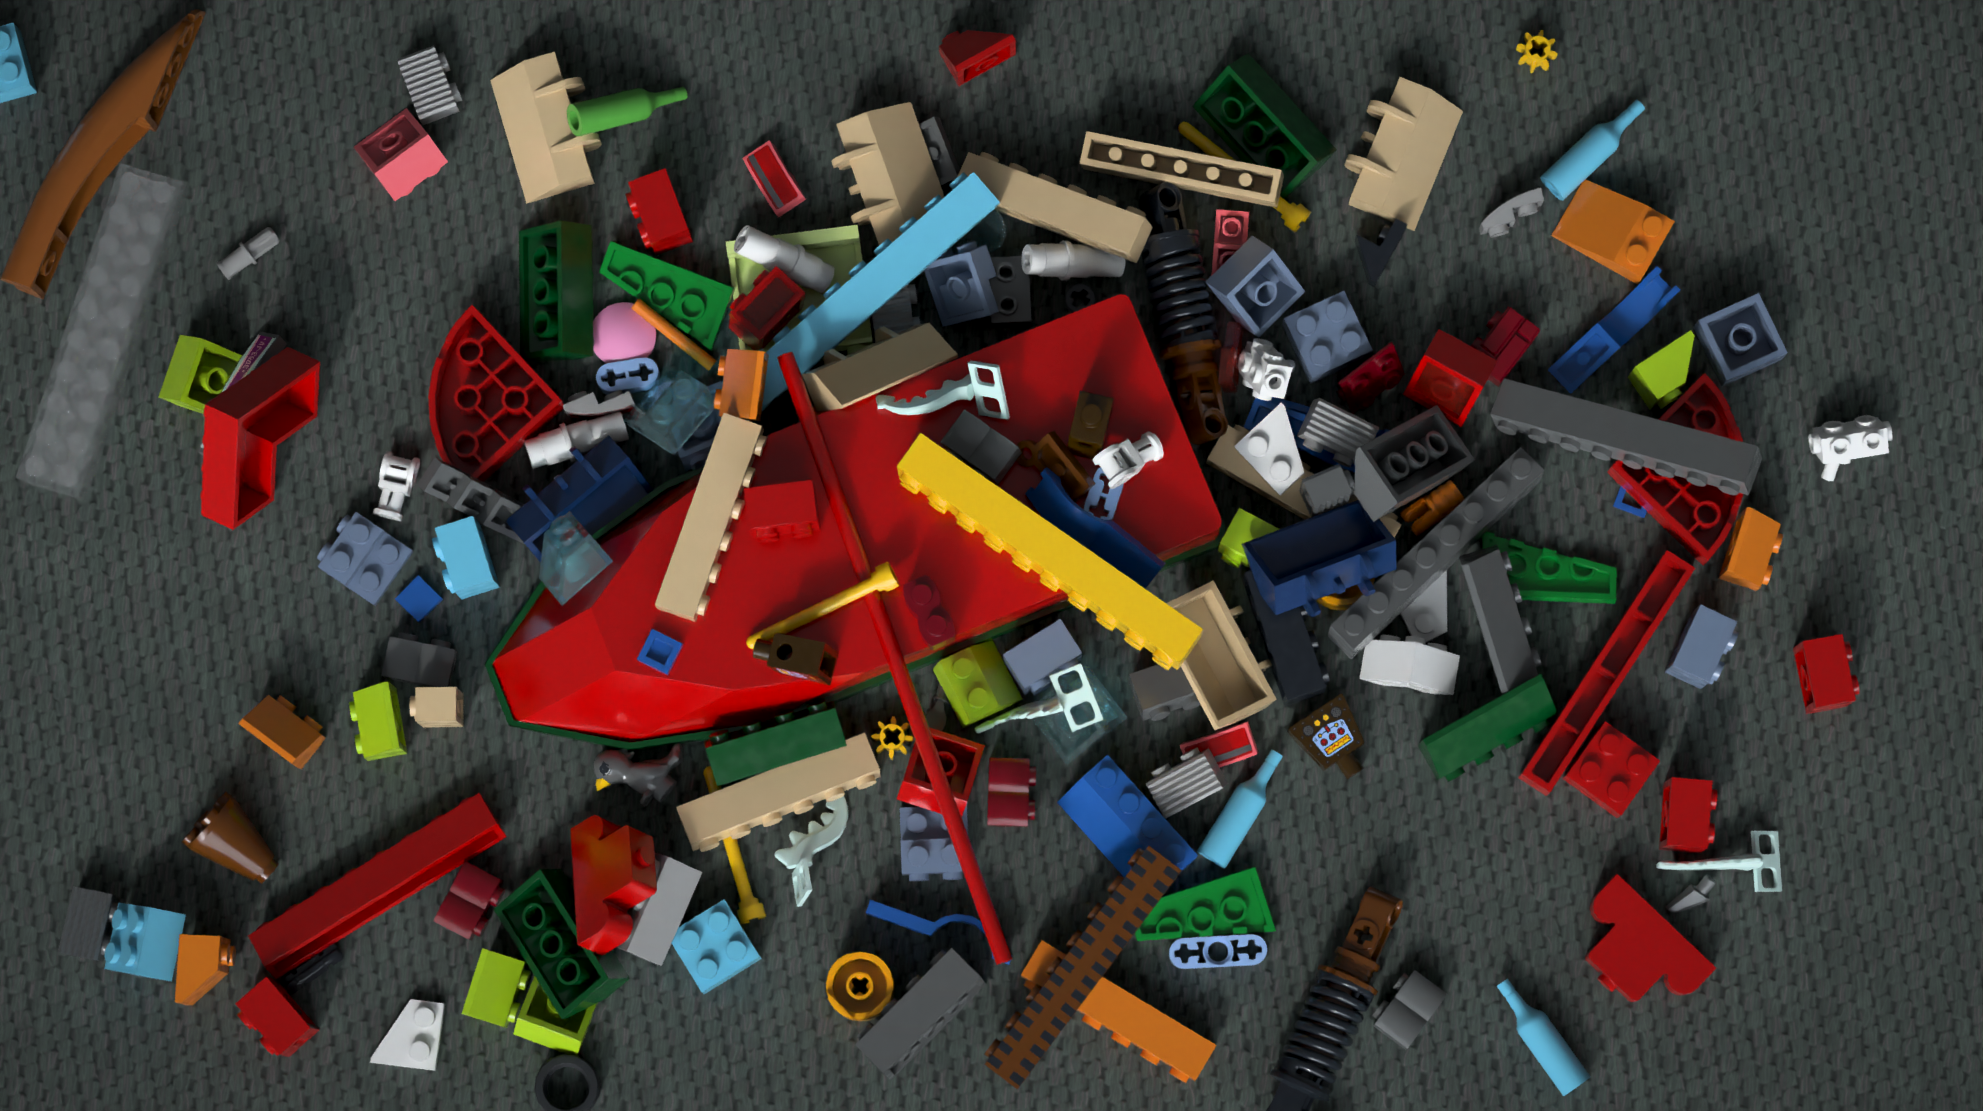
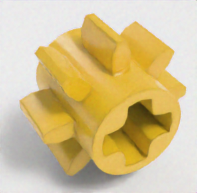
M1543 30L1539 32L1538 36L1534 37L1528 32L1525 33L1524 40L1527 44H1517L1516 51L1523 53L1518 64L1527 63L1530 65V73H1533L1535 68L1539 66L1547 71L1549 68L1547 59L1554 60L1558 55L1555 51H1550L1555 43V39L1547 40L1543 37ZM1533 46L1536 49L1542 47L1543 53L1541 57L1538 54H1530Z
M892 716L891 724L886 726L879 721L880 734L871 735L873 740H880L881 742L876 752L881 753L886 749L889 751V757L892 760L896 751L900 750L906 755L905 742L914 741L912 736H905L904 734L909 724L904 723L901 727L896 725L895 716ZM890 730L892 733L900 732L898 736L900 743L898 745L892 742L888 745L884 743L887 740L885 735L887 731Z

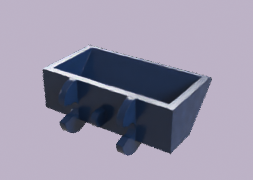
M609 435L584 456L575 446L571 447L569 451L576 458L577 462L561 475L558 474L554 477V481L537 495L528 484L525 485L522 489L531 500L506 520L547 571L553 563L653 491V488L629 457Z
M1359 500L1242 543L1259 592L1275 615L1303 605L1309 616H1317L1321 613V610L1315 600L1333 593L1341 594L1345 592L1346 588L1358 585L1363 595H1372L1375 593V588L1370 579L1397 569L1395 538L1380 519L1373 522Z

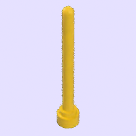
M1188 122L1179 124V132L1207 155L1235 160ZM1281 196L1279 197L1278 207L1275 208L1282 214L1281 218L1285 221L1284 225L1294 233L1301 227L1299 226L1301 221L1305 222L1311 213L1302 204L1296 205L1294 202L1290 204Z
M887 561L875 567L876 571L871 573L870 578L749 636L746 644L749 648L754 649L758 638L772 641L775 633H789L877 589L879 592L883 590L888 592L900 586L897 576Z
M711 766L706 767L703 774L709 794L722 788L721 785L717 786ZM731 836L723 839L741 900L738 903L739 910H737L740 924L749 923V920L758 918V920L765 918L766 913L763 903H759L758 898L753 896L737 839H732Z

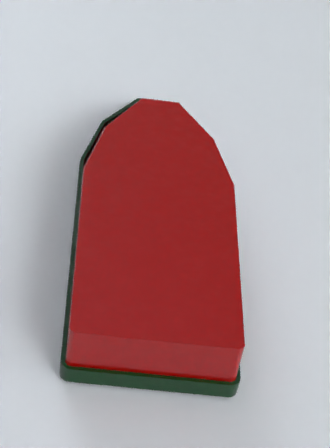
M1123 294L1113 296L921 373L842 409L829 410L816 416L872 572L876 571L875 567L888 561L899 581V587L888 592L883 590L880 594L909 673L939 662L970 646L996 639L1075 607L1068 601L1069 597L1066 592L1060 588L1057 592L1052 591L1039 581L1041 579L1040 574L1033 569H1030L1028 573L1020 569L1012 562L1013 558L1010 553L1004 549L1001 553L996 552L984 543V535L976 530L973 534L967 532L956 523V516L947 510L945 514L940 513L928 504V496L920 491L915 495L900 484L901 480L899 479L897 465L919 434L922 433L945 449L940 442L964 409L1015 445L1028 439L1038 443L1048 433L1055 431L1068 447L1070 430L1080 391L1115 398L1103 450L1128 439L1132 444L1140 440L1142 434L1149 431L1159 438L1163 446L1164 455L1158 461L1150 460L1145 463L1138 474L1124 483L1112 520L1166 563L1159 572L1219 548L1220 542L1226 533L1225 524L1141 322L1128 296ZM971 360L999 365L1010 418L1006 420L979 415L975 396L971 401L956 400L941 409L920 415H901L885 408L878 409L876 396H894V402L906 399L907 403L911 402L915 396L926 398V391L941 389L944 381H959L970 374L968 362ZM977 367L978 376L982 382L995 384L991 370ZM983 396L987 410L1001 413L997 399ZM800 422L766 436L767 441L761 456L755 455L751 466L756 469L750 488L812 480L816 492L820 530H814L813 536L805 538H793V533L779 535L780 540L759 542V538H752L748 528L743 488L740 499L744 500V506L739 519H732L729 531L733 532L730 546L727 552L721 550L717 563L722 565L719 577L715 584L710 582L706 595L710 596V601L704 616L698 615L696 622L657 609L655 602L704 466L664 482L552 564L485 662V667L510 727L632 751L674 745L675 743L682 744L710 739V734L720 730L728 729L729 733L742 729V725L746 722L756 719L766 722L775 719L774 715L788 709H793L795 713L807 709V704L820 699H825L826 702L833 701L835 704L893 680L863 596L786 633V635L824 642L838 652L831 685L777 673L767 666V661L753 658V649L749 648L746 644L749 636L858 584ZM1079 442L1080 444H1083V445H1086V446H1092V445L1087 444V443ZM1025 447L1023 455L1025 458L1031 459L1032 452L1029 448ZM1074 455L1093 479L1100 466L1095 465L1092 459ZM1016 461L997 486L1041 516L1025 495L1030 487L1035 489L1043 479L1040 475L1041 472L1035 465L1024 467ZM1101 475L1099 479L1104 481L1102 493L1108 494L1110 489L1108 485L1109 479L1107 476ZM1089 491L1076 502L1083 510ZM1100 498L1098 506L1090 508L1089 512H1092L1093 516L1101 518V516L1107 517L1109 513L1104 511L1106 500ZM924 575L930 577L937 586L941 606L951 616L955 628V641L935 651L931 650L923 641L919 631L918 619L909 611L903 592L904 584ZM652 629L683 644L669 675L637 660Z

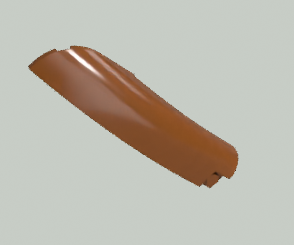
M200 9L192 10L156 39L127 66L85 114L46 174L27 213L0 280L13 284L22 292L44 299L67 242L84 210L102 183L123 157L149 130L157 131L204 19L205 11Z

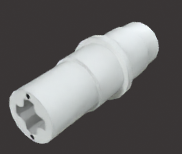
M749 225L743 227L736 238L734 251L763 265L769 271H772L777 266L796 284L808 289L811 288L819 293L825 292L831 284L835 268L823 262L821 258L805 251L804 247L800 244L792 245Z
M1064 240L1059 244H1027L1023 249L1021 259L1022 269L1025 274L1039 275L1040 277H1059L1062 281H1067L1071 277H1121L1125 269L1124 258L1089 245L1071 244V242Z
M619 411L565 426V423L559 424L560 428L538 434L537 437L524 440L532 468L534 469L544 465L550 466L569 459L571 462L576 461V458L569 451L573 446L582 455H585L608 435L615 443L629 440L622 414Z

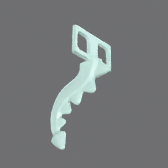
M971 360L968 362L970 374L959 381H944L941 389L926 391V398L915 396L911 402L907 403L906 399L894 402V396H876L878 409L885 408L901 415L930 413L956 400L971 401L975 396L979 415L1006 420L1010 418L999 365ZM977 367L991 370L995 384L982 382L979 379ZM983 396L997 399L1001 413L987 410Z
M1079 663L1049 675L1057 695L1047 700L1034 701L1012 709L980 724L975 728L976 733H981L993 728L997 724L1012 719H1032L1064 711L1073 732L1101 721L1103 717L1083 667ZM1076 670L1082 680V687L1070 693H1063L1058 683V677ZM1085 701L1090 702L1095 712L1094 719L1082 724H1076L1070 709Z
M844 796L826 803V807L833 810V813L824 812L821 814L820 818L824 826L811 821L808 824V834L797 831L790 832L789 838L793 846L779 849L775 852V857L785 864L786 868H795L792 872L797 907L804 904L812 891L808 867L813 864V855L832 845L841 837L846 828L848 805Z
M1751 831L1752 854L1682 862L1659 861L1656 864V868L1666 870L1739 869L1748 871L1753 869L1755 892H1782L1778 831ZM1760 835L1770 836L1771 854H1762L1760 852ZM1763 868L1772 869L1774 878L1773 888L1763 887L1761 870Z

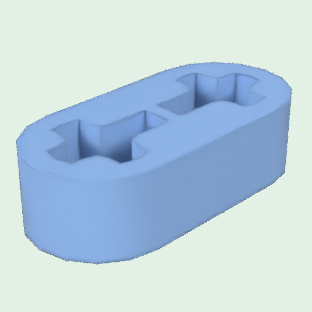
M635 358L607 363L601 366L596 374L599 389L606 395L622 390L623 394L628 391L630 393L653 389L660 379L657 364L649 358ZM647 366L648 371H653L652 374L648 375L647 381H642L640 376L630 377V375L640 373V367ZM608 372H614L616 377L626 376V378L615 380V386L612 387L609 386L608 382H603V379L608 378Z
M1100 467L1094 475L1093 481L1096 484L1089 490L1084 510L1093 515L1092 512H1089V509L1096 508L1100 498L1105 499L1104 511L1109 514L1107 517L1101 516V519L1112 520L1124 484L1114 489H1109L1108 494L1102 493L1104 481L1099 478L1101 475H1106Z

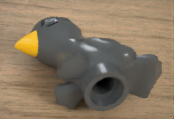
M675 743L669 754L662 759H646L635 763L630 760L634 752H628L626 749L605 750L597 755L593 763L594 774L597 778L595 784L597 791L614 784L628 785L635 792L642 795L640 805L644 807L648 806L654 798L662 802L671 793L677 784V781L670 776L672 770L684 761L681 743Z

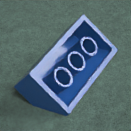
M1108 755L1087 772L1057 802L1124 878L1132 868L1127 863L1139 847L1144 851L1148 846L1152 847L1182 871L1198 857L1197 853Z

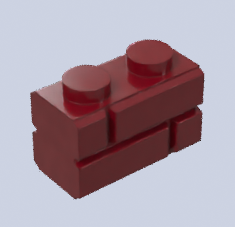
M1508 307L1504 313L1497 310L1486 325L1491 329L1484 339L1478 336L1471 344V347L1498 361L1488 378L1497 387L1501 385L1504 378L1511 372L1541 331L1511 307Z

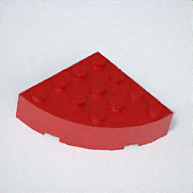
M471 305L451 328L445 338L446 341L441 348L439 356L436 358L432 369L428 395L429 420L442 461L484 482L525 445L524 440L535 436L564 409V403L482 314Z
M1706 373L1658 419L1743 442L1729 404L1722 392ZM1617 460L1607 472L1702 565L1709 561L1725 541L1736 519L1743 498L1742 493L1730 495L1722 492L1719 487L1706 484L1704 487L1696 486L1688 482L1686 478L1675 475L1673 478H1667L1657 474L1650 468L1634 469L1628 467L1620 460Z

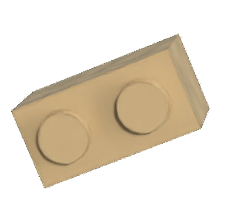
M415 687V696H410L409 707L410 716H414L418 724L423 728L463 727V693L457 687Z

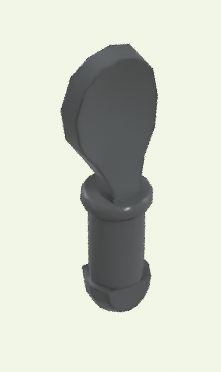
M938 683L936 695L933 697L936 704L928 712L926 721L930 728L943 732L947 723L944 704H948L949 700L942 686Z

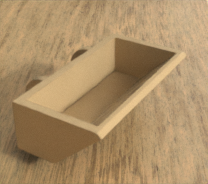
M555 52L524 60L491 79L490 81L526 203L595 184L586 152L601 147L599 135L591 133L575 136L567 120V108L571 104L569 97L580 94L585 90L582 78L564 79Z
M1399 77L1389 104L1371 100L1368 105L1367 113L1382 121L1376 135L1364 131L1361 136L1362 140L1372 144L1367 158L1349 154L1346 159L1345 167L1350 171L1360 174L1348 205L1393 223L1397 218L1408 224V229L1415 231L1463 111L1432 89Z
M911 102L867 111L836 124L846 153L831 161L833 168L838 167L839 170L852 168L857 184L849 187L850 194L861 193L866 209L853 214L851 219L853 224L857 222L859 225L871 223L879 245L888 238L891 242L895 241L902 234L899 228L913 216L919 220L926 214L927 211L924 206L938 194L942 198L945 197Z
M930 323L918 324L899 333H895L883 326L875 331L876 343L846 356L834 349H830L824 352L823 359L825 365L804 373L802 376L816 411L821 412L842 409L956 359L958 354Z
M1214 580L1166 603L1203 629L1201 638L1185 659L1181 668L1214 730L1237 723L1265 709L1277 700L1263 674L1267 668L1272 666L1270 660L1267 659L1257 663L1248 646L1251 644L1248 637H1243L1235 622L1238 615L1244 612L1242 607L1237 606L1229 610Z

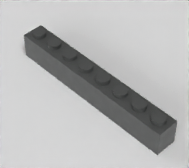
M1505 378L1490 413L1497 429L1505 434L1516 435L1517 432L1528 435L1531 440L1538 443L1554 442L1571 452H1578L1580 449L1591 452L1594 457L1601 460L1609 461L1610 458L1623 461L1626 466L1634 469L1650 468L1657 474L1667 478H1673L1674 475L1683 477L1696 486L1704 487L1706 484L1716 486L1722 492L1730 495H1738V493L1749 495L1762 461L1759 448L1756 445Z
M1520 447L1396 563V570L1384 574L1373 585L1375 588L1374 594L1369 596L1362 595L1330 625L1328 637L1350 659H1353L1459 559L1458 556L1463 555L1535 488L1541 482L1544 469Z

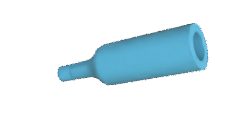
M1635 100L1613 121L1593 126L1540 177L1542 183L1559 200L1563 201L1617 150L1622 132L1645 110L1644 105L1640 101Z
M1271 749L1255 776L1236 787L1198 848L1197 852L1219 867L1226 868L1266 803L1267 782L1273 774L1275 767L1283 757L1281 754Z
M1508 978L1497 985V988L1505 996V999L1515 1012L1518 1034L1561 1094L1565 1096L1589 1079L1591 1076L1543 1011L1526 1004Z

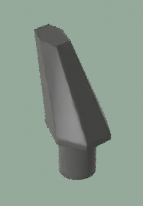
M1706 874L1697 886L1690 884L1665 906L1666 909L1677 914L1710 901L1711 898L1708 893L1717 882L1710 875Z

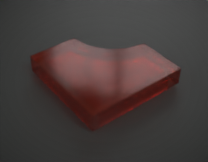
M1239 322L1227 323L1225 343L1223 348H1221L1218 382L1224 393L1236 394L1238 392V360L1242 352L1244 331Z

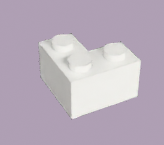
M1381 635L1380 640H1372L1365 646L1359 679L1384 686L1408 687L1430 694H1454L1460 655L1447 652L1448 646L1437 643L1425 645L1426 639L1414 636H1406L1405 641H1400L1401 638L1391 635Z

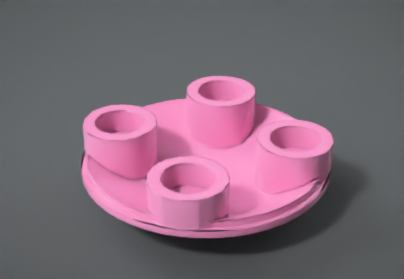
M621 302L609 305L600 311L593 321V350L606 364L635 358H647L653 352L656 343V328L631 309L634 305L632 303Z

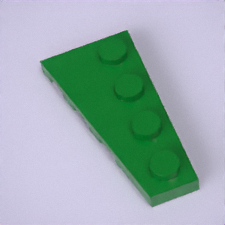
M610 241L599 273L632 296L640 298L658 314L670 320L678 328L690 334L708 349L713 350L735 287Z
M1486 532L1482 536V549L1498 545L1500 553L1507 551L1512 571L1506 572L1510 585L1517 583L1522 600L1615 604L1617 568L1575 556L1571 558L1557 554V551L1547 548L1539 549L1528 546L1524 542L1515 539H1503L1494 536L1490 532Z
M1251 867L1162 896L1135 932V937L1137 941L1273 932L1276 930L1256 868Z

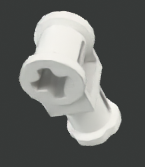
M1148 431L1142 434L1140 440L1132 444L1128 439L1120 444H1113L1097 454L1092 461L1095 465L1101 467L1109 479L1108 485L1110 489H1114L1138 474L1148 461H1158L1163 458V446L1159 438Z
M386 451L380 468L378 484L382 493L378 508L373 510L374 515L402 521L403 516L400 514L405 496L410 497L412 487L415 485L420 467L419 458L409 460L393 456L392 452Z

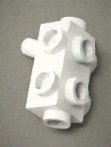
M1255 338L1253 342L1247 341L1246 347L1238 359L1239 373L1243 376L1242 384L1253 389L1252 396L1270 401L1272 397L1284 399L1291 373L1295 370V363L1293 360H1285L1283 354L1278 352L1271 342Z
M1864 415L1850 422L1829 421L1821 427L1813 428V434H1809L1808 437L1811 453L1816 454L1821 462L1825 464L1821 478L1827 481H1834L1839 464H1848L1851 462V459L1889 453L1888 441L1892 440V429L1889 421L1881 422L1878 417Z

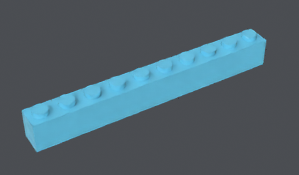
M964 172L949 185L953 189L944 198L939 194L924 206L927 211L926 214L919 220L914 216L899 228L902 234L895 241L891 242L889 238L886 239L873 251L877 256L868 264L863 260L848 273L852 277L843 286L838 282L823 294L826 301L818 308L813 304L810 305L798 316L801 322L795 328L790 330L787 326L772 339L776 344L766 352L769 358L762 411L788 389L777 359L778 356L793 352L801 376L807 373L823 359L824 352L838 346L1000 205V201L974 172L969 176Z

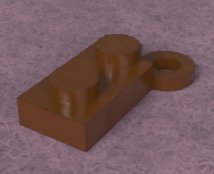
M1055 431L1048 433L1038 443L1028 439L1016 445L1022 452L1016 460L1021 466L1031 467L1035 465L1040 472L1046 467L1061 478V485L1075 503L1096 484ZM1025 447L1031 450V459H1027L1023 455Z

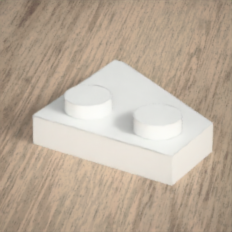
M1282 402L1234 446L1279 496L1305 474L1286 408Z
M1447 570L1400 613L1411 636L1426 639V642L1447 632Z
M410 999L372 1055L370 1063L436 1071L445 1003Z

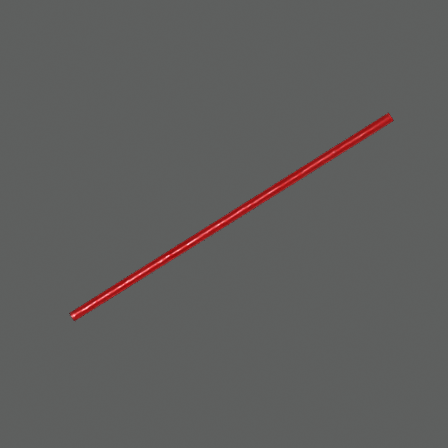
M788 352L778 356L777 359L858 583L870 578L873 572L793 352ZM877 589L863 597L996 965H999L1013 958L883 599Z

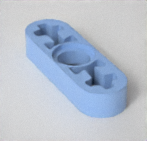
M1254 934L1180 938L1171 945L1169 958L1172 964L1180 969L1257 965L1264 960L1267 954V945L1260 936ZM1238 940L1237 948L1246 947L1248 941L1253 940L1255 946H1261V952L1256 953L1253 960L1249 959L1248 954L1241 953L1237 954L1239 961H1232L1233 946L1230 941ZM1197 942H1204L1203 957L1206 963H1198L1199 956H1191L1188 958V963H1182L1181 958L1174 955L1175 951L1180 950L1181 944H1187L1188 950H1198ZM1221 942L1227 947L1228 955L1223 961L1216 962L1209 957L1208 948L1212 943Z

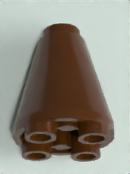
M227 791L217 799L209 812L206 810L193 825L195 827L181 841L190 850L252 881L256 879L261 884L279 865L273 859L275 855L237 800Z

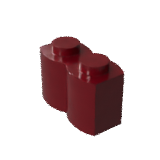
M924 575L904 584L903 592L906 605L911 614L918 619L919 631L925 644L935 651L954 642L956 639L954 623L949 613L941 606L940 594L933 580Z
M989 758L987 826L1028 827V820H1035V800H1029V786H1036V766H1030V759Z
M465 861L450 891L442 902L434 922L468 940H473L475 935L481 937L489 923V919L485 915L491 905L497 907L504 895L505 889L501 887L503 880Z

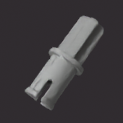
M267 227L245 244L240 242L239 248L216 264L225 277L230 280L251 263L255 265L257 263L255 260L277 245L280 240L273 229Z

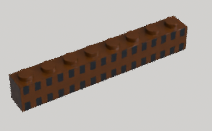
M1148 846L1145 851L1140 847L1137 849L1127 863L1132 867L1125 878L1121 875L1116 877L1107 889L1112 894L1104 905L1100 902L1095 905L1087 916V919L1091 921L1084 932L1078 929L1066 944L1071 950L1063 960L1057 956L1047 969L1046 973L1051 977L1043 987L1039 984L1035 985L1025 999L1030 1005L1023 1014L1018 1011L1014 1013L1005 1026L1009 1033L1002 1042L996 1038L984 1055L989 1058L985 1065L1016 1089L1022 1085L1182 871L1152 847Z

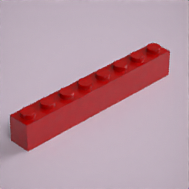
M1668 550L1664 552L1518 776L1519 779L1545 796L1552 791L1692 575L1695 567Z
M478 793L473 797L462 800L456 808L446 814L436 816L428 825L417 832L407 834L399 843L391 848L376 853L370 861L360 867L347 871L342 878L331 885L319 888L313 896L305 901L290 906L284 914L272 921L261 924L248 937L264 967L277 979L507 836L487 802Z

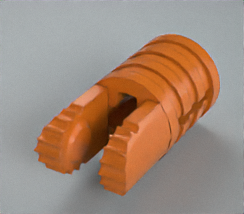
M1449 479L1444 485H1440L1436 490L1431 491L1430 494L1425 495L1404 509L1400 516L1408 523L1417 518L1412 524L1411 530L1416 536H1419L1442 521L1465 499L1456 485Z

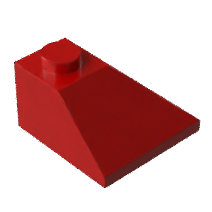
M967 30L960 34L959 31H955L943 38V44L939 46V53L958 86L1016 55V40L1013 34Z

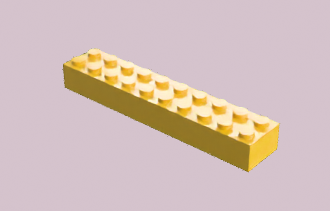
M922 433L919 434L897 465L899 479L901 480L900 484L915 495L920 491L928 496L927 499L930 506L942 514H945L947 510L956 516V523L971 534L976 530L984 535V543L996 552L1001 553L1004 549L1010 553L1013 558L1012 562L1027 573L1030 569H1033L1040 574L1041 579L1039 581L1054 592H1057L1059 588L1066 592L1069 597L1068 601L1083 612L1089 608L1096 613V621L1110 631H1113L1115 627L1125 634L1124 640L1137 650L1141 651L1145 647L1153 653L1152 660L1164 669L1169 670L1172 666L1178 670L1201 638L1203 629Z

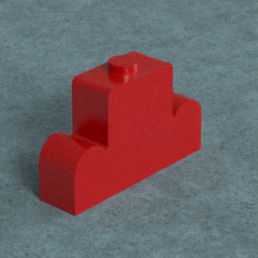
M594 815L570 829L577 945L604 955L628 939L633 929V919L627 911L654 895L657 891L653 837L628 825L622 827Z
M1618 874L1614 875L1593 897L1590 903L1592 917L1600 924H1610L1611 929L1585 955V959L1601 974L1597 979L1610 992L1617 989L1629 1002H1636L1664 975L1665 986L1670 992L1675 995H1686L1695 991L1716 969L1708 959Z

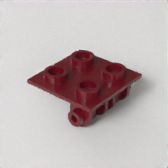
M1390 342L1339 382L1340 389L1336 393L1343 402H1347L1352 414L1359 409L1368 408L1374 402L1377 395L1385 389L1394 388L1400 382L1401 377L1405 375L1394 344Z

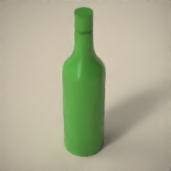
M684 87L653 93L643 88H634L573 103L567 108L568 124L575 136H583L643 121L649 118L654 110L660 106L686 100L687 91Z

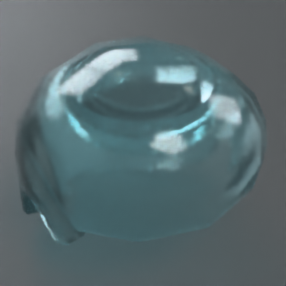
M994 209L958 240L959 245L976 241L977 247L986 244L989 254L993 253L1005 241L1007 227L1004 217ZM976 232L988 235V237H980Z

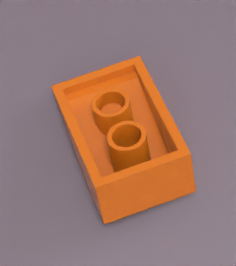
M1585 179L1551 236L1638 285L1675 221L1641 202Z
M727 349L726 356L720 355L718 375L724 376L722 389H716L714 398V409H719L720 417H722L723 413L744 420L761 421L769 358L766 352Z

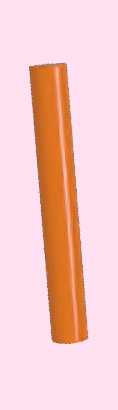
M640 298L632 306L631 309L708 371L717 362L716 359Z

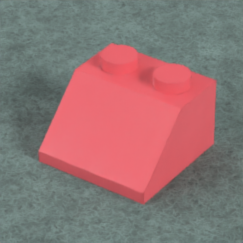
M407 108L354 146V149L394 201L411 193L416 185L427 177L437 174L441 167L448 163L429 134Z

